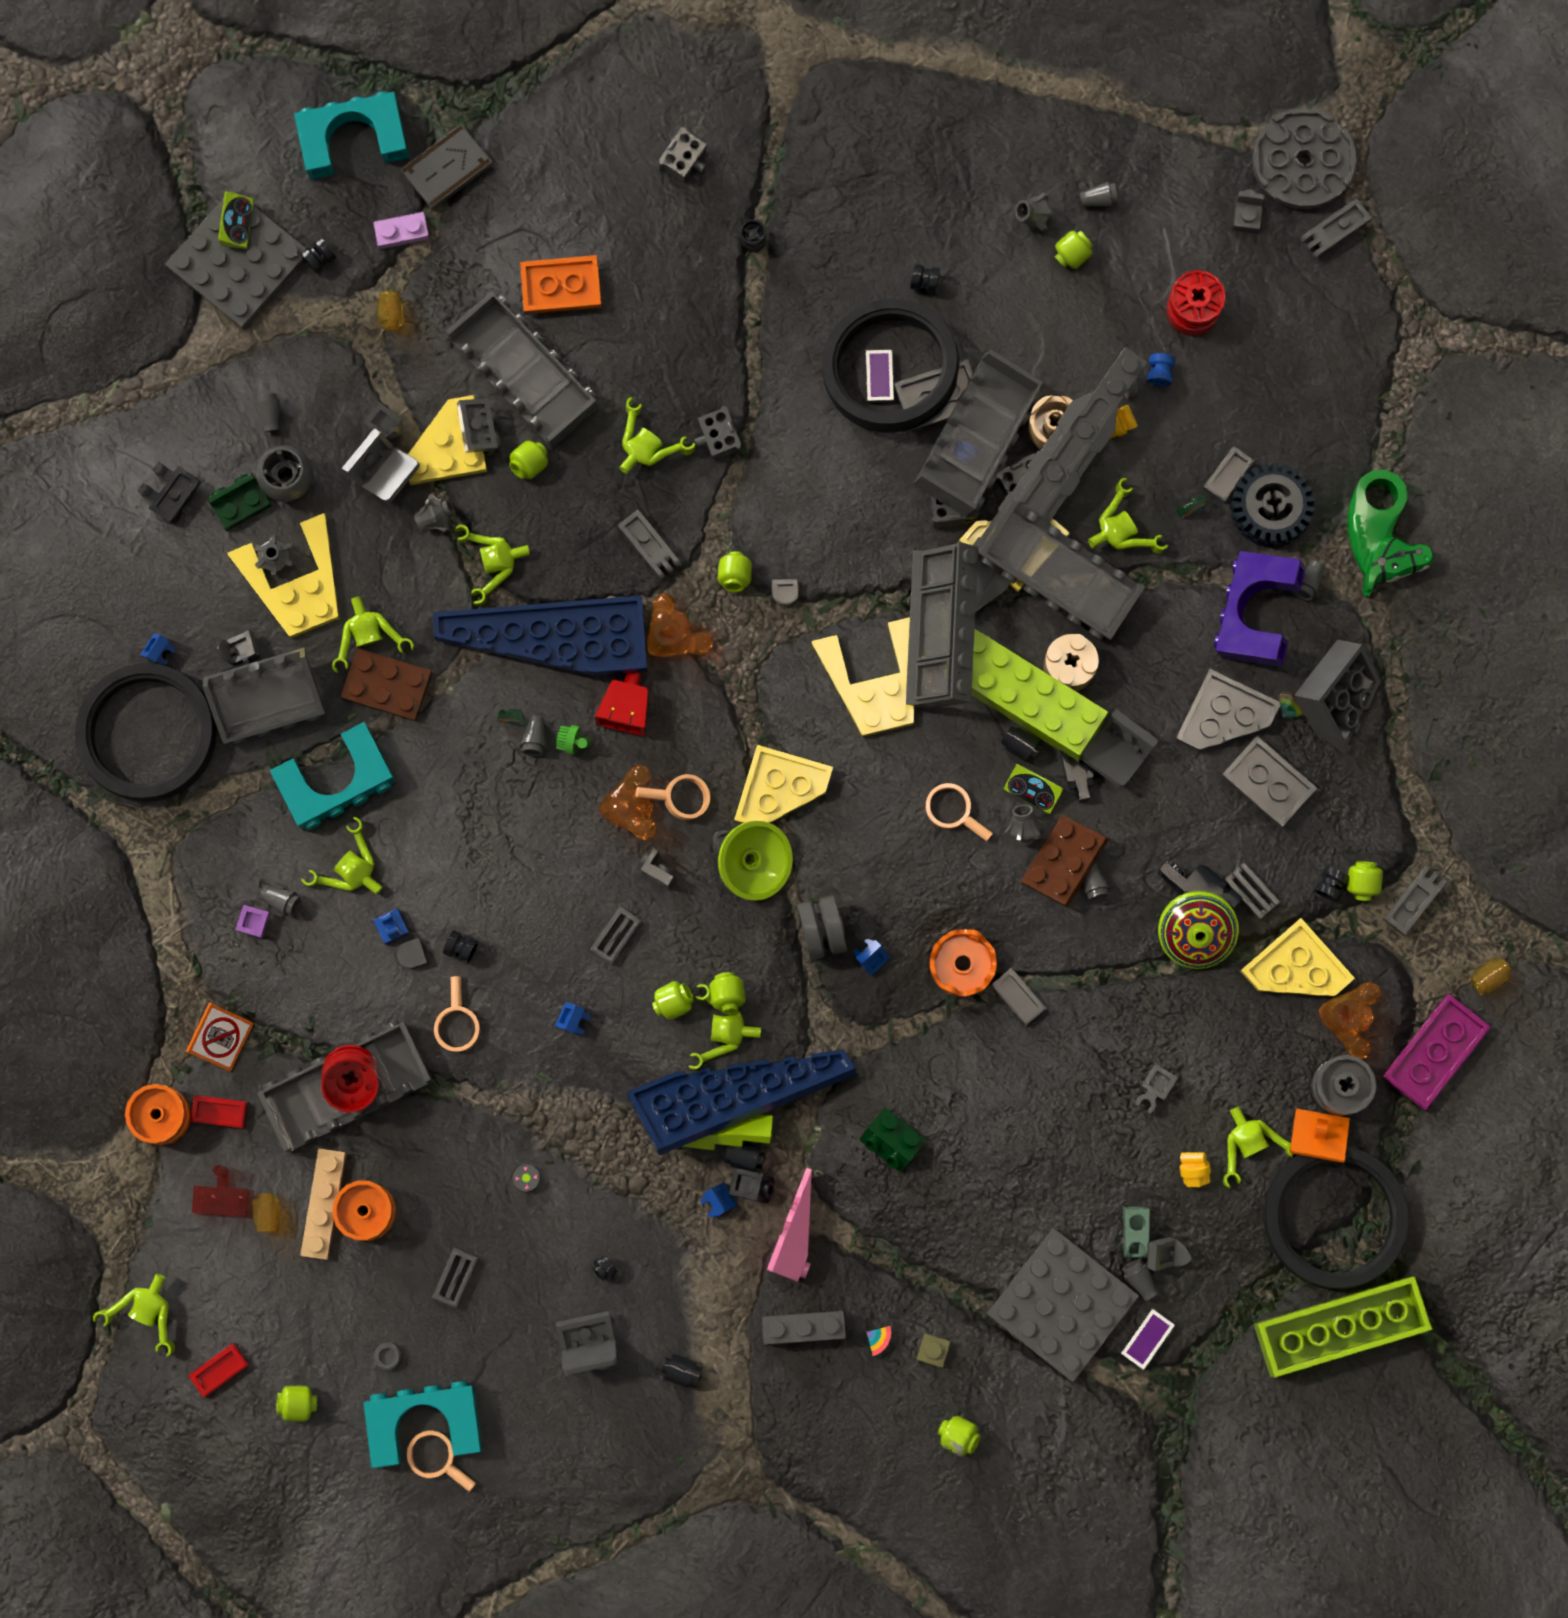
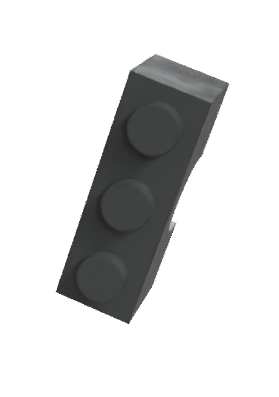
M844 1311L762 1317L764 1344L846 1339Z

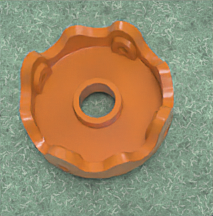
M976 930L950 931L939 939L932 949L930 956L931 975L935 983L950 995L957 997L976 995L990 984L996 972L995 950L985 937ZM964 956L969 959L971 965L968 970L960 971L956 968L955 961L958 957Z

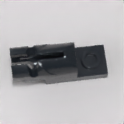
M1166 862L1157 872L1180 895L1192 891L1211 892L1227 901L1232 909L1243 898L1234 889L1224 894L1223 888L1227 882L1204 865H1199L1187 880L1183 877L1185 873L1174 863L1170 865Z

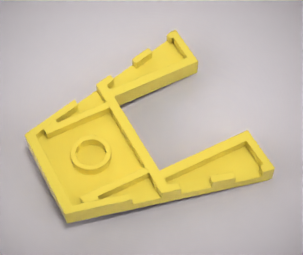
M324 513L300 523L319 570L273 589L270 588L263 568L257 569L255 566L258 562V556L252 543L228 552L229 557L291 639L340 619L336 587L334 585L327 518Z
M910 617L888 623L900 673L860 683L849 684L837 635L812 641L813 648L833 681L837 692L844 701L862 737L914 724V706L906 705Z

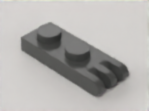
M1356 198L1305 233L1300 239L1304 243L1313 238V241L1306 247L1309 251L1317 246L1320 247L1312 254L1317 259L1368 224L1372 217Z
M636 510L618 524L620 531L660 580L665 578L664 573L659 569L662 566L669 574L674 571L668 561L671 560L676 567L682 564L639 510Z
M1428 864L1422 868L1382 919L1403 936L1406 935L1448 881V879L1443 877L1438 884L1434 883V880L1440 874L1436 870L1428 878L1425 875L1431 868Z

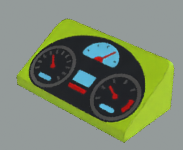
M225 192L218 237L221 246L247 249L254 203L253 198Z
M1016 764L1003 790L1050 814L1063 788Z

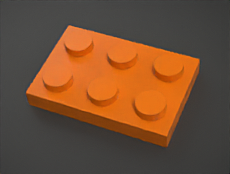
M597 255L520 262L525 314L602 308Z

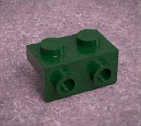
M885 1107L859 1139L867 1149L875 1152L891 1168L896 1169L900 1173H902L927 1141Z

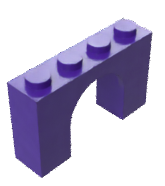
M1244 551L1239 552L1238 559H1235L1232 572L1234 577L1232 584H1229L1227 587L1226 597L1228 601L1226 609L1224 608L1221 612L1220 633H1217L1214 641V647L1222 658L1283 667L1288 641L1282 634L1256 631L1248 628L1244 623V609L1254 594L1265 589L1301 592L1306 566L1300 559Z

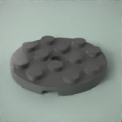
M1310 108L1292 109L1275 116L1261 130L1254 145L1252 165L1259 185L1273 200L1290 208L1314 209L1331 203L1347 188L1356 166V150L1347 129H1343L1339 123L1333 120L1331 115ZM1299 154L1309 155L1311 162L1304 166L1297 159Z

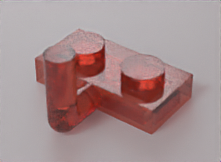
M215 1165L213 1167V1173L217 1175L216 1187L194 1186L192 1213L247 1216L249 1189L227 1188L229 1173L227 1167L222 1165Z

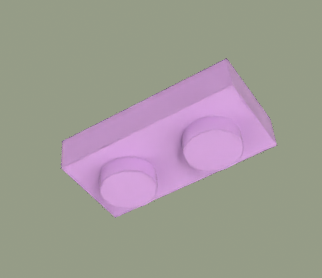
M424 212L373 222L379 249L429 239Z

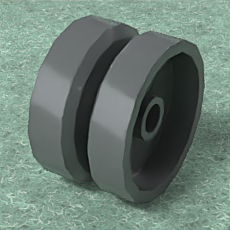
M833 895L820 898L818 904L821 915L818 916L810 900L797 903L810 961L824 957L823 940H827L829 950L833 955L847 952L844 938L845 929L841 913L837 909Z
M1351 1055L1336 1056L1321 1064L1314 1073L1311 1083L1312 1096L1318 1107L1326 1113L1341 1117L1350 1116L1366 1108L1373 1100L1376 1091L1375 1075L1370 1066L1358 1057ZM1339 1082L1346 1084L1347 1088L1344 1092L1341 1090L1342 1085H1339Z

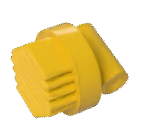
M1129 405L1121 408L1117 407L1115 432L1110 438L1127 434V430L1138 426Z
M1205 1152L1181 1153L1182 1164L1180 1165V1174L1187 1187H1201L1210 1183L1211 1168L1210 1163L1206 1161L1207 1156Z

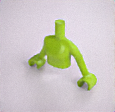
M630 397L627 399L626 412L628 420L622 446L629 456L619 467L623 473L627 474L637 462L652 466L661 459L678 451L684 455H691L694 452L695 443L690 447L684 446L687 440L686 436L681 438L680 443L660 451L658 450L663 445L662 441L645 428H641L640 432L632 438L636 416L640 414L642 404H639L637 408H632L630 405H632L634 398Z
M1122 478L1115 488L1117 494L1099 519L1101 532L1088 539L1089 545L1094 548L1108 541L1117 550L1132 547H1150L1156 554L1163 553L1168 545L1164 547L1157 545V542L1163 537L1162 535H1157L1154 539L1127 540L1138 534L1131 517L1126 511L1121 512L1117 516L1110 517L1116 511L1122 499L1128 496L1133 489H1123L1121 485L1126 483L1128 479Z
M458 525L455 527V532H466L465 536L457 538L458 542L466 543L469 540L491 545L480 548L486 575L502 571L483 589L476 588L472 590L471 595L480 594L483 596L481 600L473 602L475 606L481 607L486 603V596L511 575L514 568V559L530 555L529 548L526 545L512 549L504 538L473 534L469 532L465 525Z
M358 596L351 599L355 615L344 625L339 656L333 661L332 668L338 673L336 665L339 661H343L346 670L349 669V663L346 661L351 632L355 638L356 647L383 640L379 631V625L398 644V649L401 653H403L401 646L404 642L410 643L412 651L415 648L414 643L410 639L402 638L380 613L366 612L362 598Z
M354 817L359 823L358 829L351 830L348 826L346 827L355 836L360 853L364 859L358 857L350 850L333 870L345 882L338 879L321 877L314 871L308 870L314 875V880L311 883H307L302 879L306 886L315 887L317 884L353 891L364 885L375 895L382 890L383 887L370 877L374 867V860L362 835L364 825L360 819Z
M704 984L697 985V988L706 989L707 994L704 997L696 996L695 998L699 1001L706 1000L712 1005L708 986ZM739 1011L727 1014L728 1016L713 1015L711 1042H721L728 1045H722L701 1055L697 1053L690 1054V1057H698L700 1063L697 1066L690 1065L688 1067L692 1070H698L702 1067L703 1062L736 1050L743 1037L760 1038L761 1028L744 1026L743 1018Z
M1239 1106L1230 1110L1237 1126L1231 1131L1227 1140L1228 1173L1223 1178V1185L1226 1188L1230 1189V1185L1227 1182L1229 1176L1235 1177L1238 1184H1240L1241 1180L1240 1176L1236 1173V1145L1240 1148L1243 1157L1246 1158L1269 1147L1264 1138V1135H1266L1273 1142L1284 1148L1288 1157L1293 1158L1292 1153H1290L1291 1143L1275 1133L1262 1120L1246 1121Z
M161 1274L155 1275L149 1289L135 1288L108 1310L103 1309L93 1315L94 1322L99 1319L100 1314L104 1315L106 1320L103 1326L111 1323L115 1314L134 1299L133 1306L127 1314L130 1318L153 1327L158 1316L160 1343L155 1348L156 1352L158 1353L162 1349V1345L168 1347L166 1357L175 1351L174 1343L167 1339L169 1304L159 1294L166 1278Z

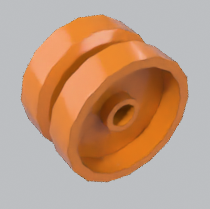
M159 1084L143 1086L133 1093L127 1102L125 1111L127 1126L131 1133L143 1142L162 1146L172 1144L183 1137L190 1126V1104L184 1095L174 1088ZM157 1111L161 1112L160 1118L155 1116Z
M355 1181L346 1185L338 1192L333 1202L332 1216L336 1227L345 1236L359 1241H373L383 1237L392 1228L396 1219L397 1206L392 1194L385 1187L371 1181ZM362 1206L368 1208V1213L365 1216H362L363 1212L360 1210Z

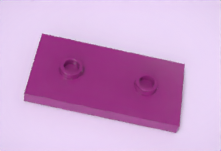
M1448 993L1387 1069L1382 1078L1423 1111H1426L1491 1026Z

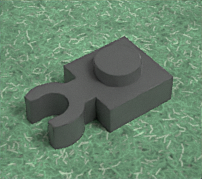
M1155 1063L1140 1086L1146 1090V1093L1136 1099L1135 1106L1138 1107L1142 1100H1147L1150 1103V1107L1146 1113L1151 1114L1156 1108L1155 1099L1159 1098L1164 1101L1178 1077Z

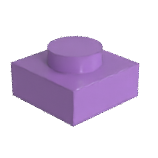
M243 905L235 930L263 938L271 913Z

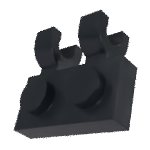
M158 462L153 471L158 477L167 481L160 493L145 483L142 484L138 492L142 497L152 502L149 507L150 511L172 525L201 484V481L179 466L173 472Z

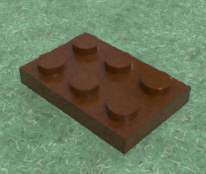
M357 648L340 698L416 722L432 671Z
M1061 815L1021 880L1022 884L1068 908L1106 846L1108 839Z

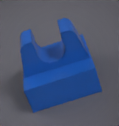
M153 633L140 656L148 661L167 665L168 661L162 658V652L168 650L174 653L176 649L168 642V639L160 634Z
M398 909L373 920L385 945L409 934Z
M866 939L864 942L867 947L862 952L855 949L854 954L863 969L872 976L890 957L876 940Z
M565 1002L555 1027L573 1034H584L585 1030L578 1026L580 1019L590 1021L591 1017L584 1011L585 1009Z
M725 1182L706 1191L700 1200L701 1204L709 1202L713 1208L708 1213L709 1217H718L738 1206L733 1196L729 1195V1189Z

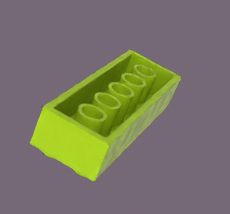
M974 629L971 695L1079 762L1085 749L1106 722L1108 711Z
M1415 1277L1400 1279L1254 1324L1270 1377H1278L1432 1330Z

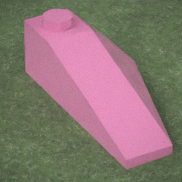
M806 1168L793 1206L787 1216L783 1232L778 1239L767 1268L771 1272L797 1282L800 1277L806 1278L811 1263L806 1262L808 1258L812 1170Z

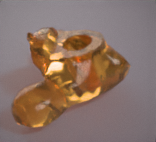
M666 593L657 595L652 604L653 614L647 641L649 654L656 657H669L684 653L704 654L708 652L713 645L712 636L706 631L697 632L690 636L691 625L688 621V616L685 613L674 610V598Z
M636 765L630 768L623 781L603 799L599 807V813L609 822L630 831L638 839L650 840L656 836L658 830L656 822L650 819L654 805L650 799L636 798L635 793L637 787H643L650 781L651 772L646 766Z
M1373 982L1362 983L1356 989L1327 1001L1318 1009L1323 1023L1341 1040L1348 1054L1360 1059L1365 1058L1371 1049V1044L1367 1039L1358 1035L1360 1032H1365L1374 1021L1372 1008L1367 1004L1372 1005L1378 1002L1382 994L1379 986Z

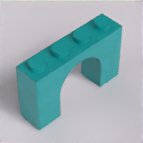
M382 91L376 93L375 96L367 98L354 97L348 102H331L326 104L325 107L316 109L309 107L294 113L305 169L309 179L335 174L329 148L330 139L339 126L351 121L364 122L376 131L384 163L409 158L398 102L394 92Z
M365 722L341 733L355 763L353 780L342 792L334 795H322L314 792L308 785L298 763L294 759L270 770L297 826L301 830L305 828L311 830L321 824L320 821L328 816L330 818L337 817L345 812L344 808L352 804L358 806L368 800L367 796L375 792L381 794L392 787L391 784L396 782Z
M467 1381L451 1383L452 1389L441 1390L440 1385L424 1387L425 1393L414 1394L413 1389L397 1391L398 1397L387 1398L386 1393L370 1395L371 1401L363 1402L371 1468L402 1463L399 1440L400 1422L407 1411L422 1404L437 1408L446 1417L450 1428L453 1456L483 1451L475 1385L468 1386Z

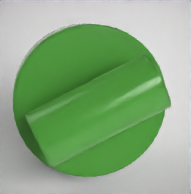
M560 726L561 729H559L560 732H558L559 735H557L558 738L556 739V749L564 750L566 754L575 755L578 747L586 748L591 746L592 740L590 737L581 738V726Z

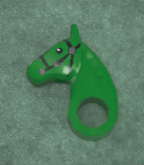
M1386 469L1372 470L1359 480L1347 509V535L1350 548L1361 573L1364 575L1363 596H1370L1376 584L1393 582L1426 570L1434 560V554L1428 545H1409L1392 536L1395 523L1408 498L1406 485L1401 478ZM1372 486L1386 488L1392 495L1393 506L1385 510L1375 509L1367 502L1365 496L1366 489Z

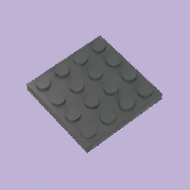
M233 189L230 190V192L238 194ZM223 198L165 263V266L244 330L301 266L304 259L300 253L306 248L254 206L247 249L221 246L218 237L224 202Z
M1052 1228L986 1314L1071 1382H1074L1139 1295Z

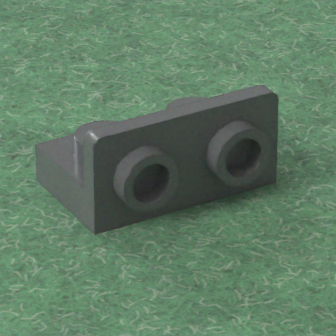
M489 398L459 400L457 402V409L465 453L485 452L486 456L492 455L498 448L500 439L498 432L494 429L495 411L493 407H490Z

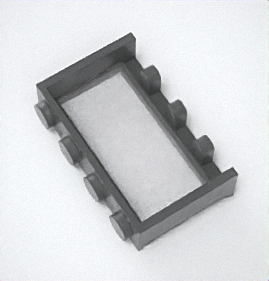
M305 647L203 677V689L223 744L229 742L237 744L244 741L246 737L252 735L257 737L264 736L270 733L272 729L279 727L287 729L294 726L296 722L302 720L314 721L320 718L322 714H325V705Z

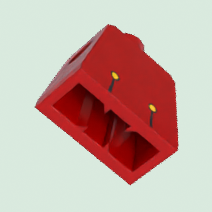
M627 673L624 682L611 681L596 712V726L645 736L648 688L639 686L642 678L640 673Z

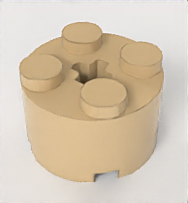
M1050 395L1040 399L1035 404L1028 421L1027 430L1030 440L1040 450L1043 448L1057 427L1051 426L1050 423L1058 422L1073 400L1065 396Z
M1064 635L1057 638L1049 646L1044 659L1043 669L1045 673L1072 690L1079 691L1088 686L1098 668V653L1094 645L1083 635ZM1067 659L1076 662L1074 668L1071 664L1066 665Z

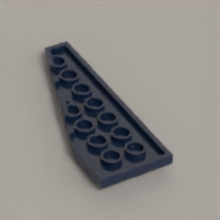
M642 596L433 612L434 637L436 641L592 676L647 672Z
M844 1050L815 1053L812 1054V1057L794 1059V1056L784 1057V1061L770 1063V1060L732 1064L728 1065V1068L712 1071L710 1067L702 1068L700 1072L686 1074V1071H679L627 1092V1096L660 1156L856 1075V1071Z

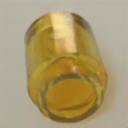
M397 291L380 292L377 299L378 325L386 331L398 330L399 326L404 324L403 299L400 298V293Z
M1493 957L1473 972L1474 975L1469 979L1481 995L1486 992L1491 993L1511 978L1509 974L1511 968L1504 959L1501 958L1499 960Z
M274 1193L258 1194V1199L252 1200L253 1225L256 1226L257 1233L278 1231V1224H281L280 1198H274Z

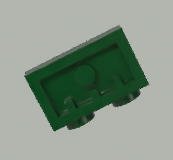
M245 474L235 479L234 484L227 488L221 487L212 492L211 497L207 499L226 531L272 506L253 474Z

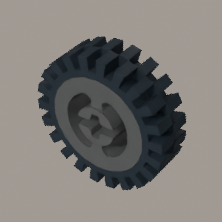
M1266 463L1262 464L1258 469L1254 467L1248 474L1246 473L1242 477L1233 493L1231 509H1233L1232 519L1236 520V528L1243 530L1242 535L1245 538L1247 536L1251 537V542L1254 544L1259 541L1262 542L1261 546L1267 547L1268 544H1272L1273 547H1279L1281 543L1287 545L1291 540L1295 541L1299 538L1312 519L1315 509L1313 507L1315 497L1311 496L1312 487L1311 485H1306L1307 479L1304 476L1302 478L1298 476L1299 471L1296 469L1293 472L1288 470V465L1284 464L1281 468L1278 467V463H1272L1271 466L1267 467ZM1275 490L1272 497L1269 491L1261 501L1256 499V495L1262 491ZM1270 499H1272L1273 505H1277L1275 511L1272 505H1268ZM1283 510L1289 511V515L1282 520H1270L1273 514L1275 519H1277Z

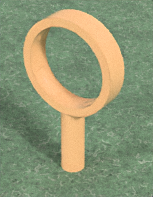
M691 774L676 777L667 785L665 790L637 787L635 793L636 798L664 800L668 811L681 820H692L699 817L707 810L710 803V792L707 785L702 779ZM681 780L694 782L702 791L703 805L694 814L681 813L672 803V788Z
M945 783L935 787L929 793L926 800V814L934 825L942 829H954L964 824L986 842L993 833L969 816L971 802L963 788L955 784ZM952 789L963 796L966 803V812L959 821L946 824L935 819L931 812L930 804L932 797L938 791Z
M460 976L451 977V1007L442 1011L434 1024L436 1040L443 1048L451 1052L467 1051L476 1044L480 1036L478 1018L469 1009L462 1007ZM451 1012H464L475 1023V1034L472 1040L462 1047H451L440 1037V1023Z
M429 1430L419 1433L412 1439L407 1449V1460L409 1466L416 1474L425 1478H434L446 1473L467 1491L470 1492L476 1483L452 1464L454 1460L452 1443L445 1434ZM429 1435L438 1436L443 1439L449 1450L447 1464L442 1470L434 1473L421 1471L413 1460L414 1445L420 1438Z

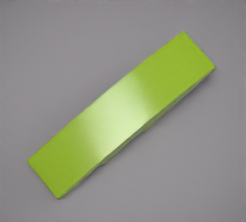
M757 1115L682 1147L714 1150L715 1144L742 1147L743 1141L770 1144L773 1115Z

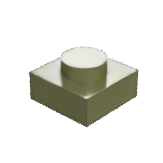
M924 1333L916 1360L943 1368L950 1341Z

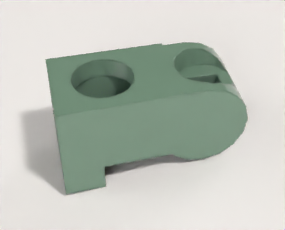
M1123 1206V1249L1125 1258H1147L1150 1209L1147 1207Z

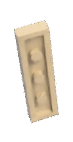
M318 1149L300 1256L329 1260L335 1225L332 1216L333 1202L341 1189L347 1154L345 1152Z

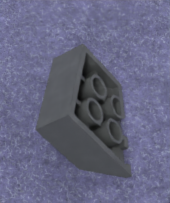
M1337 639L1294 696L1313 731L1340 752L1348 755L1352 747L1348 743L1352 734L1358 733L1361 724L1358 722L1363 710L1369 709L1381 680L1362 644Z

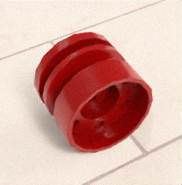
M1195 270L1186 272L1177 279L1172 287L1166 308L1168 321L1175 330L1183 335L1198 336L1213 329L1219 320L1226 297L1224 287L1218 278L1209 272ZM1198 297H1200V298L1202 299V300H1197L1196 302L1193 300V298L1196 299V298H1198Z
M349 1044L337 1047L328 1054L322 1067L321 1090L324 1099L331 1107L341 1112L352 1113L363 1110L372 1103L377 1095L379 1075L377 1062L373 1055L361 1046ZM349 1071H353L354 1074L350 1078L346 1077Z

